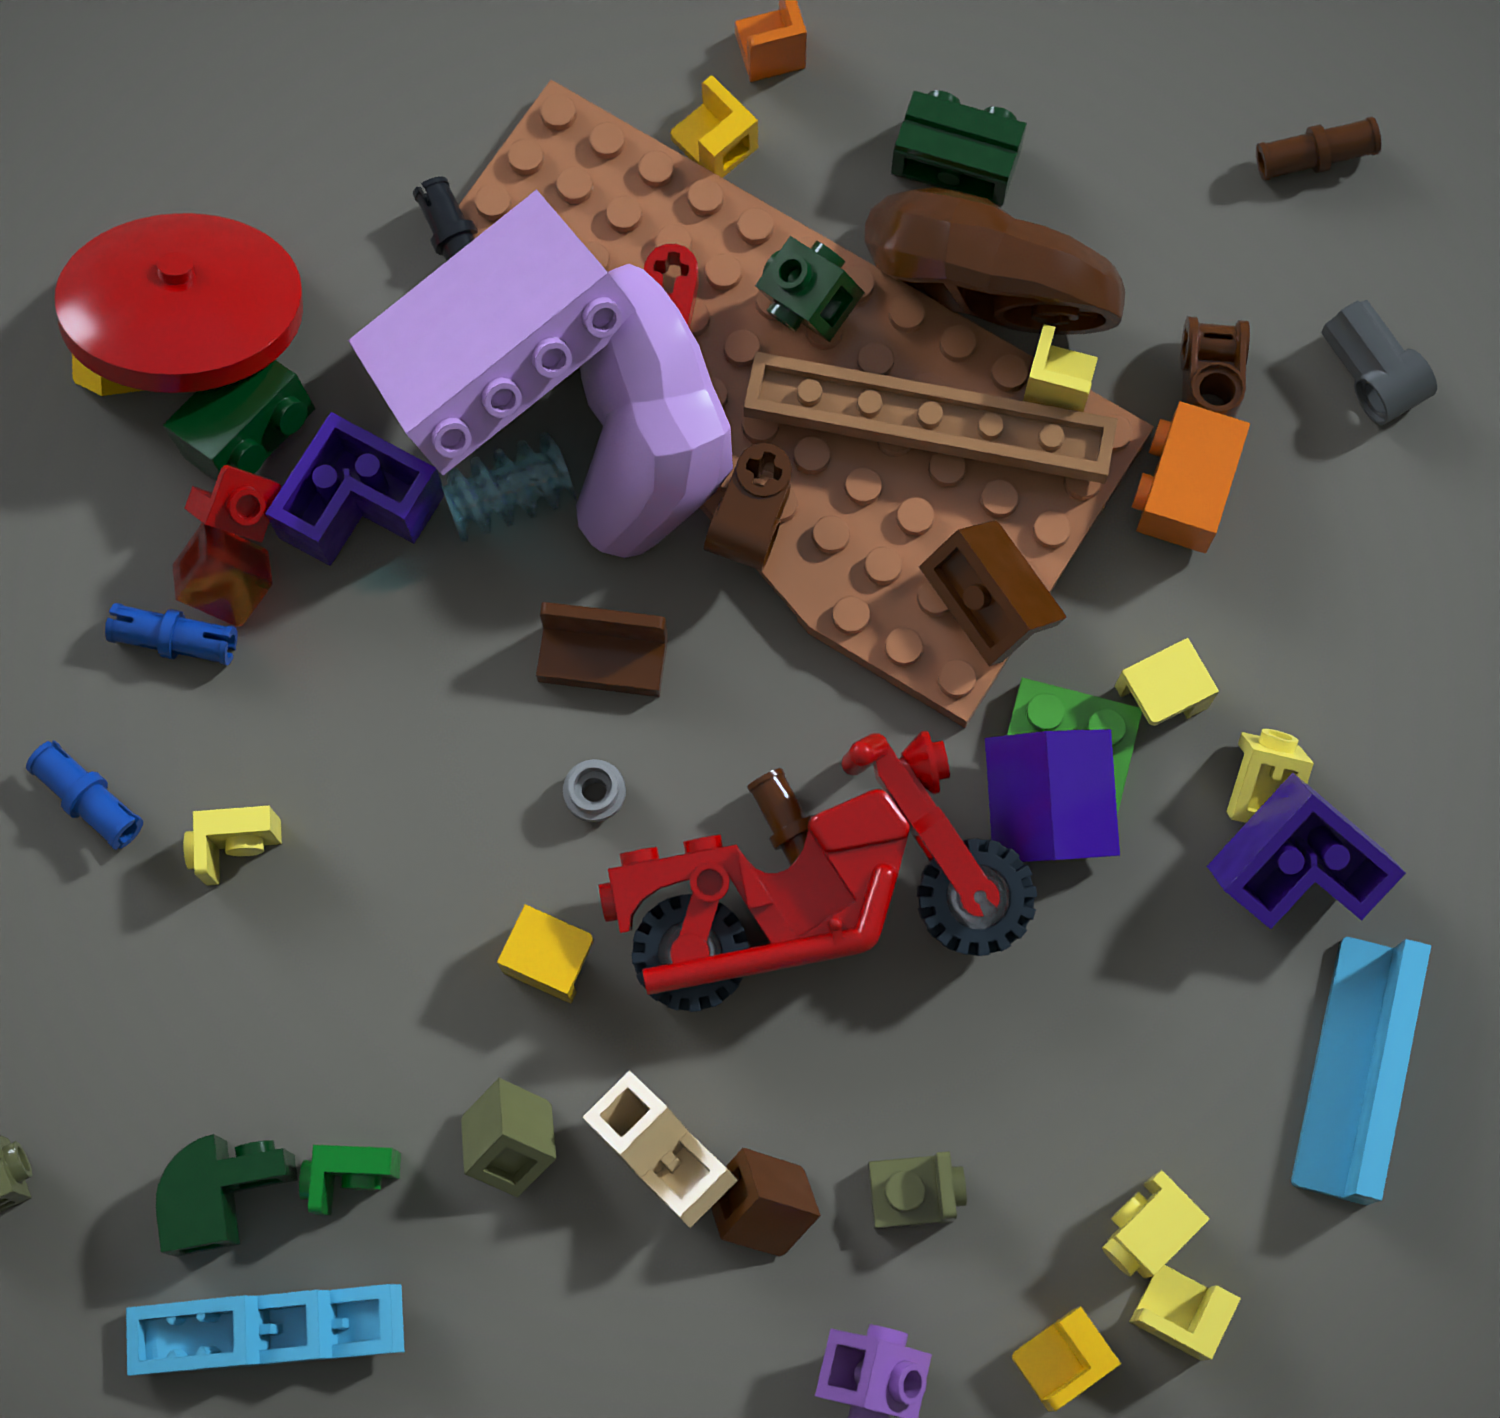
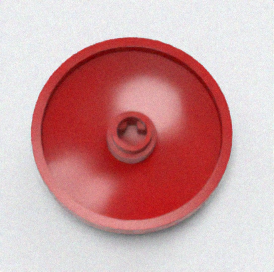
M172 213L144 217L118 225L99 234L82 246L64 266L57 281L54 299L62 339L69 351L85 367L97 375L123 386L164 393L204 391L235 383L255 374L272 363L287 349L298 332L303 315L302 284L299 271L289 253L278 242L262 231L245 223L225 217L196 213Z

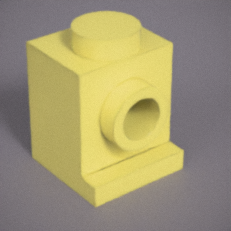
M1162 1170L1151 1176L1143 1184L1152 1194L1148 1199L1138 1191L1111 1218L1119 1229L1102 1247L1107 1257L1129 1277L1136 1271L1144 1279L1154 1276L1210 1219Z

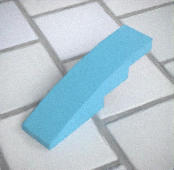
M384 1284L336 1290H309L260 1296L243 1295L127 1307V1376L404 1353L402 1284Z

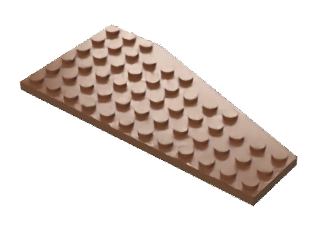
M550 80L459 204L464 218L473 221L478 233L473 235L474 238L478 237L537 189L607 272L626 264L644 269L648 255L655 248L664 244H679L688 248L698 262L699 286L690 330L699 344L712 385L731 426L733 469L715 494L700 509L712 520L719 501L725 495L737 461L742 452L748 447L758 443H770L783 449L790 458L792 466L790 494L763 571L756 570L797 616L798 623L808 634L966 728L1011 655L1003 662L989 666L922 573L919 566L958 529L995 520L1000 523L1051 593L1151 436L1154 426L1090 390L1083 412L1118 419L1109 473L1105 484L744 417V403L755 352L1023 401L1034 357L960 314L952 312L939 302L901 280H896L883 273L868 261L557 82ZM790 236L809 248L812 247L815 241H819L844 259L845 264L841 269L865 292L830 342L803 324L800 325L796 332L784 326L766 311L772 302L755 287L762 276L768 259L775 252L781 250ZM669 265L667 273L663 274L664 290L666 293H673L675 279L677 276H681L680 266ZM763 471L759 479L754 478V484L764 487L768 479H773V473Z

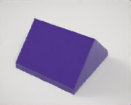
M1111 729L1041 731L985 738L991 840L1000 842V845L1008 849H1013L1020 855L1018 858L1022 862L1120 856Z

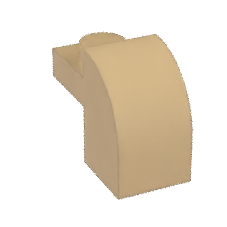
M630 1070L583 1116V1119L619 1158L689 1228L737 1182L732 1173L683 1126L672 1111Z

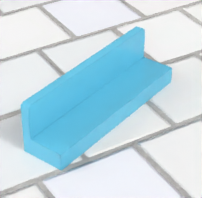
M1345 937L1339 942L1291 1178L1293 1186L1366 1206L1382 1201L1431 945L1405 939L1394 948L1352 937Z

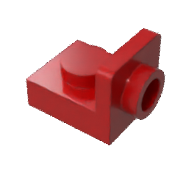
M224 465L220 470L213 492L192 486L184 509L205 525L262 543L270 522L265 513L281 490V485L262 476Z

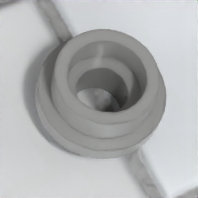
M598 759L586 760L574 766L567 774L563 784V797L568 809L577 818L587 822H601L613 817L621 809L626 796L625 782L619 770L612 764ZM592 783L604 785L607 791L603 799L597 802L586 800L583 793L588 785Z

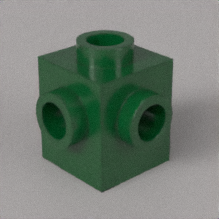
M792 236L788 238L781 250L775 252L768 259L762 276L755 285L772 302L766 310L772 317L794 332L803 324L828 342L832 340L865 294L859 285L841 269L845 261L837 253L819 241H815L812 247L809 248Z

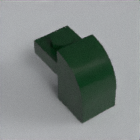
M215 1134L204 1136L185 1146L169 1162L157 1188L155 1204L161 1253L176 1257L240 1245L234 1192L297 1181L295 1155L284 1148L275 1149L273 1140H265L238 1145L235 1147L236 1157L229 1158L227 1141Z

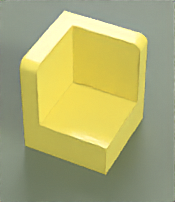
M1044 324L1023 401L1083 412L1091 389L1098 357L1051 345L1056 327Z
M1189 638L1122 670L1115 684L1120 697L1132 693L1148 723L1153 726L1182 712L1188 719L1208 709L1219 692Z
M1164 1265L1154 1276H1151L1130 1319V1323L1200 1361L1211 1360L1241 1298L1217 1285L1207 1288Z

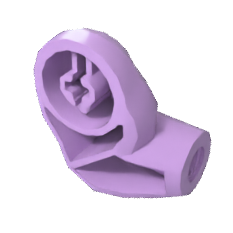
M631 264L623 265L608 273L635 307L636 311L620 326L618 331L611 337L607 346L580 366L581 379L588 405L603 425L576 504L578 527L590 544L603 553L623 558L641 555L659 543L715 494L733 469L731 426L712 385L699 344L679 309L662 286L644 269Z

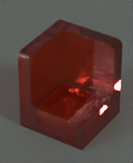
M201 523L172 564L175 599L236 627L244 625L273 585L269 553L265 548L233 533L205 525L204 523Z

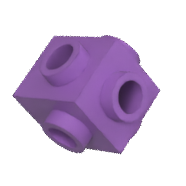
M869 1324L867 1336L830 1328L815 1396L850 1405L848 1418H890V1416L918 1418L926 1389V1379L932 1354L906 1347L908 1334L901 1331Z

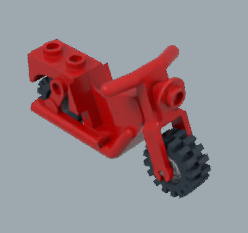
M926 730L921 731L900 753V758L897 757L887 739L879 733L869 734L854 742L850 746L849 752L842 758L841 766L843 771L849 775H858L873 765L875 778L883 790H870L812 816L808 821V833L804 848L797 860L786 870L778 873H766L756 869L747 860L737 844L723 847L721 834L683 841L685 854L661 859L659 858L658 847L619 854L621 866L608 869L610 882L599 884V893L605 922L617 920L619 932L623 933L632 931L634 914L645 899L662 888L690 880L692 894L668 898L658 903L643 917L638 929L635 931L631 955L632 964H634L637 974L636 977L640 985H643L646 989L647 995L656 1002L659 1001L668 1006L667 1008L677 1011L697 1012L710 1007L713 1008L722 1003L739 987L744 976L862 954L871 950L878 943L883 930L909 832H911L930 861L921 873L920 885L917 886L916 897L919 900L918 912L920 918L923 919L927 927L926 930L930 935L952 951L966 955L985 956L998 951L1002 952L1011 947L1010 944L1016 939H1021L1027 932L1026 926L1030 920H1033L1036 909L1033 907L1034 897H1037V888L1033 886L1030 877L1033 874L1028 865H1024L1018 858L1019 854L1013 849L1000 845V842L979 838L962 841L946 815L936 806L926 791L928 790L933 795L939 794V780L950 778L943 740L932 742L929 732ZM729 877L771 943L748 947V940L741 922L728 907L719 902L729 890Z

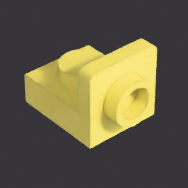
M1262 729L1260 736L1241 732L1238 746L1244 752V756L1226 811L1231 820L1247 823L1292 772L1306 784L1308 783L1314 763L1304 750L1298 746L1299 740L1296 737L1273 729Z
M270 806L193 811V831H186L183 840L186 867L194 869L195 875L206 886L219 885V849H225V853L231 856L262 854L264 852V845L282 844L281 819Z

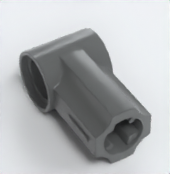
M1368 300L1356 301L1350 304L1324 325L1321 331L1322 335L1355 379L1354 388L1357 399L1364 412L1375 423L1384 425L1436 394L1437 382L1428 362L1414 349L1404 350Z

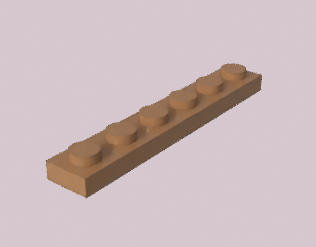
M755 352L744 403V417L1105 484L1108 477L1118 421L1117 418L762 352Z

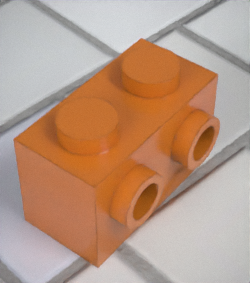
M1181 401L1178 403L1171 422L1160 418L1149 449V454L1158 456L1159 460L1153 476L1142 473L1131 508L1142 511L1136 532L1206 554L1217 533L1250 423Z

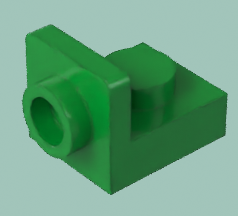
M313 1145L312 1160H303L300 1169V1199L308 1200L309 1213L331 1216L335 1176L342 1177L341 1188L381 1190L382 1178L399 1179L401 1152L393 1148Z

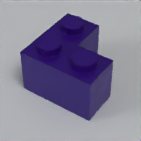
M330 412L265 514L279 539L331 566L362 516L415 544L445 496V491L436 467Z
M1293 772L1207 865L1222 889L1270 929L1276 925L1314 882L1362 921L1406 874L1381 846Z

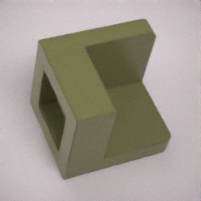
M498 1078L462 1116L464 1174L518 1198L557 1159L551 1103L508 1081Z

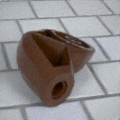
M923 188L889 195L870 210L865 223L864 242L875 266L890 277L901 280L907 285L925 292L952 312L965 313L1004 328L1022 332L1041 333L1043 325L1047 324L1056 327L1055 335L1090 334L1107 331L1119 326L1122 320L1125 288L1121 276L1107 258L1069 235L1043 225L1015 219L988 199L952 190Z

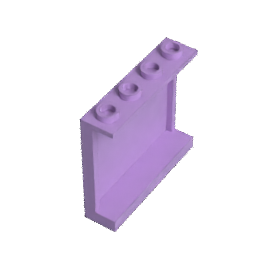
M536 189L348 341L407 436L444 476L607 346L611 337L636 309L606 269Z

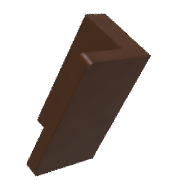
M995 520L958 529L919 566L922 573L989 666L1003 662L1034 633L1058 626L1066 618L1061 607L1000 523Z
M542 602L540 618L543 625V634L536 672L538 682L660 697L668 643L665 617Z

